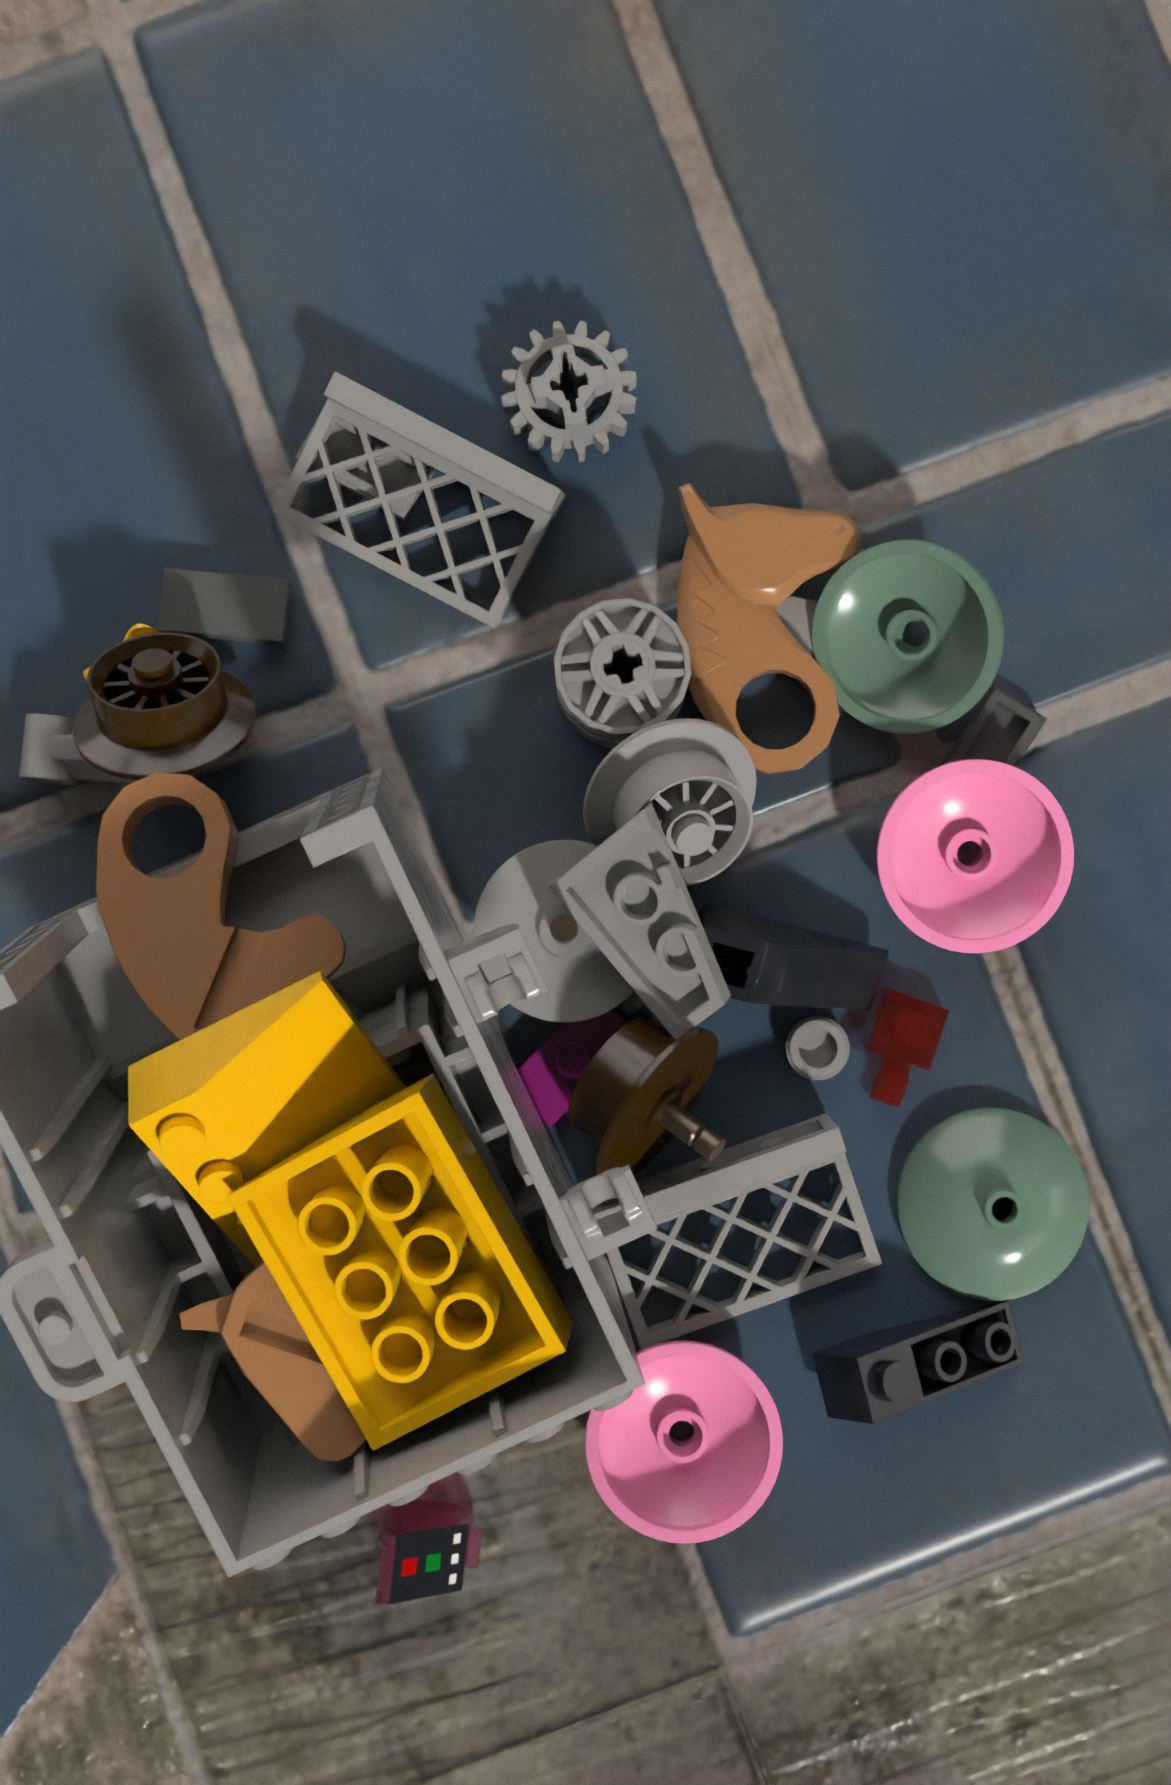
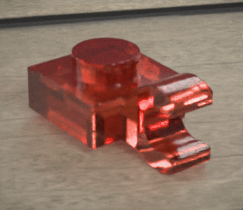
M891 989L885 990L865 1048L867 1051L883 1056L870 1090V1099L892 1107L894 1105L900 1107L908 1085L910 1067L930 1071L950 1010Z

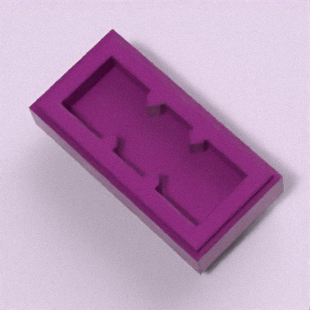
M613 1009L592 1019L579 1022H565L517 1070L540 1118L549 1127L568 1110L574 1089L596 1053L613 1034L627 1024Z

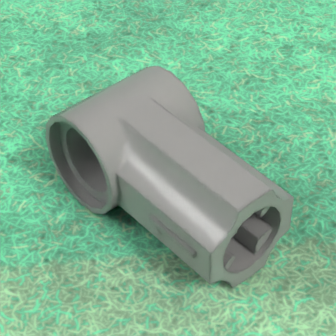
M26 714L19 770L20 779L57 785H77L78 780L129 785L138 781L116 777L90 765L80 755L73 737L74 718L49 714Z

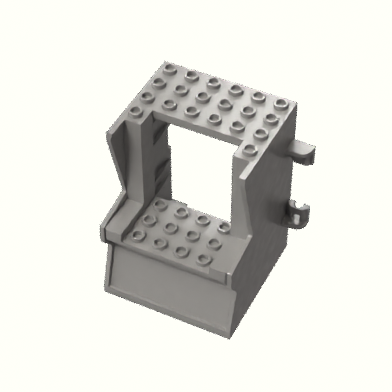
M383 767L238 832L235 861L225 904V927L266 932L281 929L296 919L313 914L326 917L343 935L346 944L344 964L328 981L391 1067L410 1058L415 1053L413 1045L420 1042L423 1043L459 1121L573 1320L566 1352L374 1451L368 1441L365 1440L350 1457L340 1461L317 1459L301 1444L274 1409L245 1377L219 1332L182 1330L180 1312L201 1303L233 1294L245 1277L219 1226L128 1125V1066L180 1041V1039L143 1003L125 975L112 949L97 897L27 928L0 950V1144L51 1241L24 1252L10 1263L0 1279V1315L35 1381L49 1396L65 1402H78L126 1382L228 1577L250 1567L255 1570L269 1568L283 1560L295 1546L319 1535L323 1538L338 1536L352 1528L362 1515L388 1503L391 1506L407 1504L421 1496L427 1490L429 1484L455 1472L459 1474L474 1473L491 1463L497 1456V1453L524 1440L529 1443H535L548 1439L560 1431L566 1421L591 1409L605 1411L617 1407L632 1395L633 1390L645 1385L606 1253L658 1229L629 1164L622 1168L609 1169L573 1186L510 1057L496 1018L498 1011L504 1006L520 999L528 1001L548 991L547 986L518 924L502 926L466 942L463 941L448 913ZM204 848L145 875L158 878L179 875L195 864ZM504 953L511 973L486 984L477 964ZM608 1199H619L620 1211L596 1220L592 1212L596 1205Z

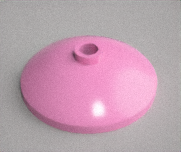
M986 759L959 760L943 764L925 772L912 781L895 799L883 820L879 832L876 851L877 872L881 888L890 907L897 917L916 935L931 944L950 951L987 953L1005 949L1027 939L1044 926L1054 915L1062 903L1071 881L1074 866V843L1071 829L1062 807L1053 794L1036 778L1021 769L998 761ZM966 841H974L979 848L977 859L969 864L961 863L957 857L959 846Z
M685 1340L670 1341L636 1352L645 1385L633 1390L632 1395L617 1407L605 1411H596L594 1409L589 1411L585 1435L586 1458L592 1481L599 1495L622 1522L641 1534L656 1540L681 1544L699 1543L732 1532L749 1520L763 1505L776 1482L780 1470L783 1434L780 1417L770 1392L754 1370L732 1353L711 1344ZM677 1421H687L694 1427V1430L688 1439L679 1441L670 1435L671 1426Z

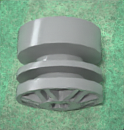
M632 598L603 600L578 613L562 632L554 656L558 704L569 725L589 742L610 749L615 748L620 742L643 728L676 719L679 716L692 674L689 646L677 623L658 607ZM623 657L627 666L638 665L633 670L632 682L622 684L618 675H606L612 671V660L614 658Z

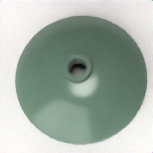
M924 540L890 541L858 553L843 564L831 577L819 598L812 624L814 660L834 682L837 703L862 723L886 732L898 734L923 733L941 728L957 720L971 710L988 691L995 679L1003 654L1004 626L1002 614L996 596L987 580L970 561L957 552L937 543ZM912 621H917L924 625L927 636L923 643H916L909 637L908 628Z
M977 1108L947 1117L934 1125L917 1141L907 1156L900 1172L896 1192V1213L901 1235L908 1250L928 1275L941 1285L963 1296L979 1300L1003 1301L1016 1299L1038 1291L1051 1283L1067 1268L1080 1248L1086 1232L1089 1215V1195L1084 1173L1076 1156L1054 1130L1041 1121L1020 1112L1002 1108ZM1008 1197L1012 1204L1010 1215L1003 1220H996L992 1215L993 1203L998 1198Z

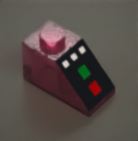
M415 1499L407 1504L394 1506L383 1532L375 1603L389 1605L461 1591L466 1568L478 1569L480 1562L483 1528L471 1527L473 1505Z

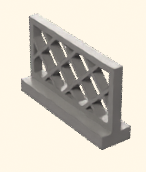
M334 371L323 394L328 399L273 513L497 629L552 518H556L566 495L560 488ZM338 418L358 429L365 454L332 465L326 441ZM370 436L390 446L374 451ZM401 452L413 457L421 483L388 494L377 460ZM320 455L324 468L311 472L315 459ZM369 463L379 497L346 507L339 482L334 473L344 470L348 471ZM425 464L445 475L429 480ZM327 478L337 511L312 519L293 509L306 484ZM459 481L470 488L477 512L443 523L433 489ZM424 492L435 526L402 537L390 502ZM480 493L501 504L485 509ZM382 506L393 540L367 548L358 543L350 517ZM514 510L534 521L522 545L498 552L488 518ZM341 520L345 535L325 525ZM480 521L490 555L457 566L446 532ZM438 535L448 569L425 577L413 572L405 545ZM396 549L401 565L381 555V553ZM516 556L506 576L501 561ZM494 564L501 588L488 611L467 599L460 574ZM451 577L456 594L435 582Z
M827 1113L723 1149L713 1161L700 1157L636 1180L656 1225L672 1220L667 1230L657 1226L658 1229L648 1233L662 1240L648 1270L624 1260L619 1247L607 1252L641 1350L882 1264L845 1155L847 1150L839 1127ZM833 1163L839 1184L828 1206L798 1193L809 1171ZM792 1177L788 1187L777 1183ZM765 1188L782 1196L768 1227L738 1214L749 1192ZM608 1199L596 1205L592 1209L596 1220L620 1211L619 1199ZM732 1199L727 1209L718 1205V1203ZM844 1199L851 1217L839 1212ZM793 1202L823 1215L808 1246L778 1233ZM703 1209L722 1218L708 1248H704L677 1235L687 1214ZM833 1221H836L856 1230L862 1251L837 1260L819 1252V1249ZM732 1224L762 1236L748 1267L718 1254ZM773 1242L802 1255L793 1275L779 1281L758 1272ZM672 1245L702 1258L688 1289L657 1275ZM813 1261L822 1264L821 1266L810 1269ZM712 1264L742 1277L733 1297L716 1302L698 1294ZM629 1275L642 1280L636 1294ZM753 1282L762 1286L749 1291ZM652 1285L682 1298L672 1319L647 1327L640 1308ZM692 1304L701 1307L698 1310L689 1312Z

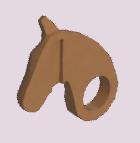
M691 483L678 487V493L689 536L684 549L677 587V625L689 646L692 674L688 687L694 704L705 721L718 724L739 738L750 753L755 770L767 775L800 770L828 747L840 715L834 682L784 626L775 609L802 583L816 576L834 575L843 564L860 553L862 536L859 526L849 515L837 512L793 509L756 503L709 507ZM767 673H781L797 679L808 690L814 705L813 722L807 735L799 743L785 749H765L752 743L741 731L736 718V702L742 689L754 678Z
M155 772L123 787L102 815L97 847L96 894L99 909L112 949L125 975L143 1003L178 1039L182 1040L320 970L327 979L331 978L344 964L346 944L343 935L324 916L313 914L296 919L281 929L266 932L225 927V904L235 861L238 838L237 828L226 803L217 793L190 775ZM171 804L189 806L198 811L204 821L206 838L204 849L195 864L183 873L167 878L151 877L143 874L134 862L131 847L134 832L142 819L156 808Z
M263 1260L242 1280L233 1294L201 1303L179 1313L182 1330H204L220 1333L245 1377L274 1409L301 1444L317 1459L340 1461L350 1457L366 1440Z

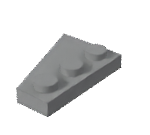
M652 802L548 887L675 1041L725 1005L730 998V991Z

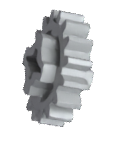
M554 321L553 337L545 340L534 329L529 332L532 348L529 352L518 347L512 349V362L518 370L508 369L502 371L503 386L512 391L501 396L503 411L517 413L510 420L511 431L514 436L523 434L528 430L530 431L528 449L531 452L535 453L546 443L551 446L552 461L559 462L564 449H573L577 461L585 462L586 446L594 444L604 454L609 451L607 436L609 431L622 437L627 432V422L620 414H635L637 398L626 392L636 388L637 376L634 371H621L628 363V352L625 348L610 353L608 351L610 333L606 330L600 333L595 340L587 337L586 322L580 321L574 334H565L561 322ZM577 356L584 357L594 362L596 366H590ZM549 360L552 361L543 375L532 377L541 365ZM563 372L568 374L569 384H573V389L577 393L578 398L575 399L576 412L571 411L569 400L565 399V394L561 391ZM610 400L603 414L593 423L587 425V419L594 409L606 406V401ZM549 417L564 429L553 427L540 418Z

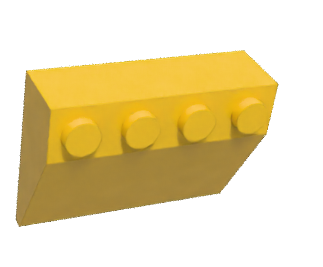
M320 970L129 1065L128 1125L253 1266L256 1267L263 1259L229 1202L227 1195L370 1107L405 1089L406 1086Z
M433 1074L370 1107L227 1195L229 1202L373 1451L566 1352L573 1320Z

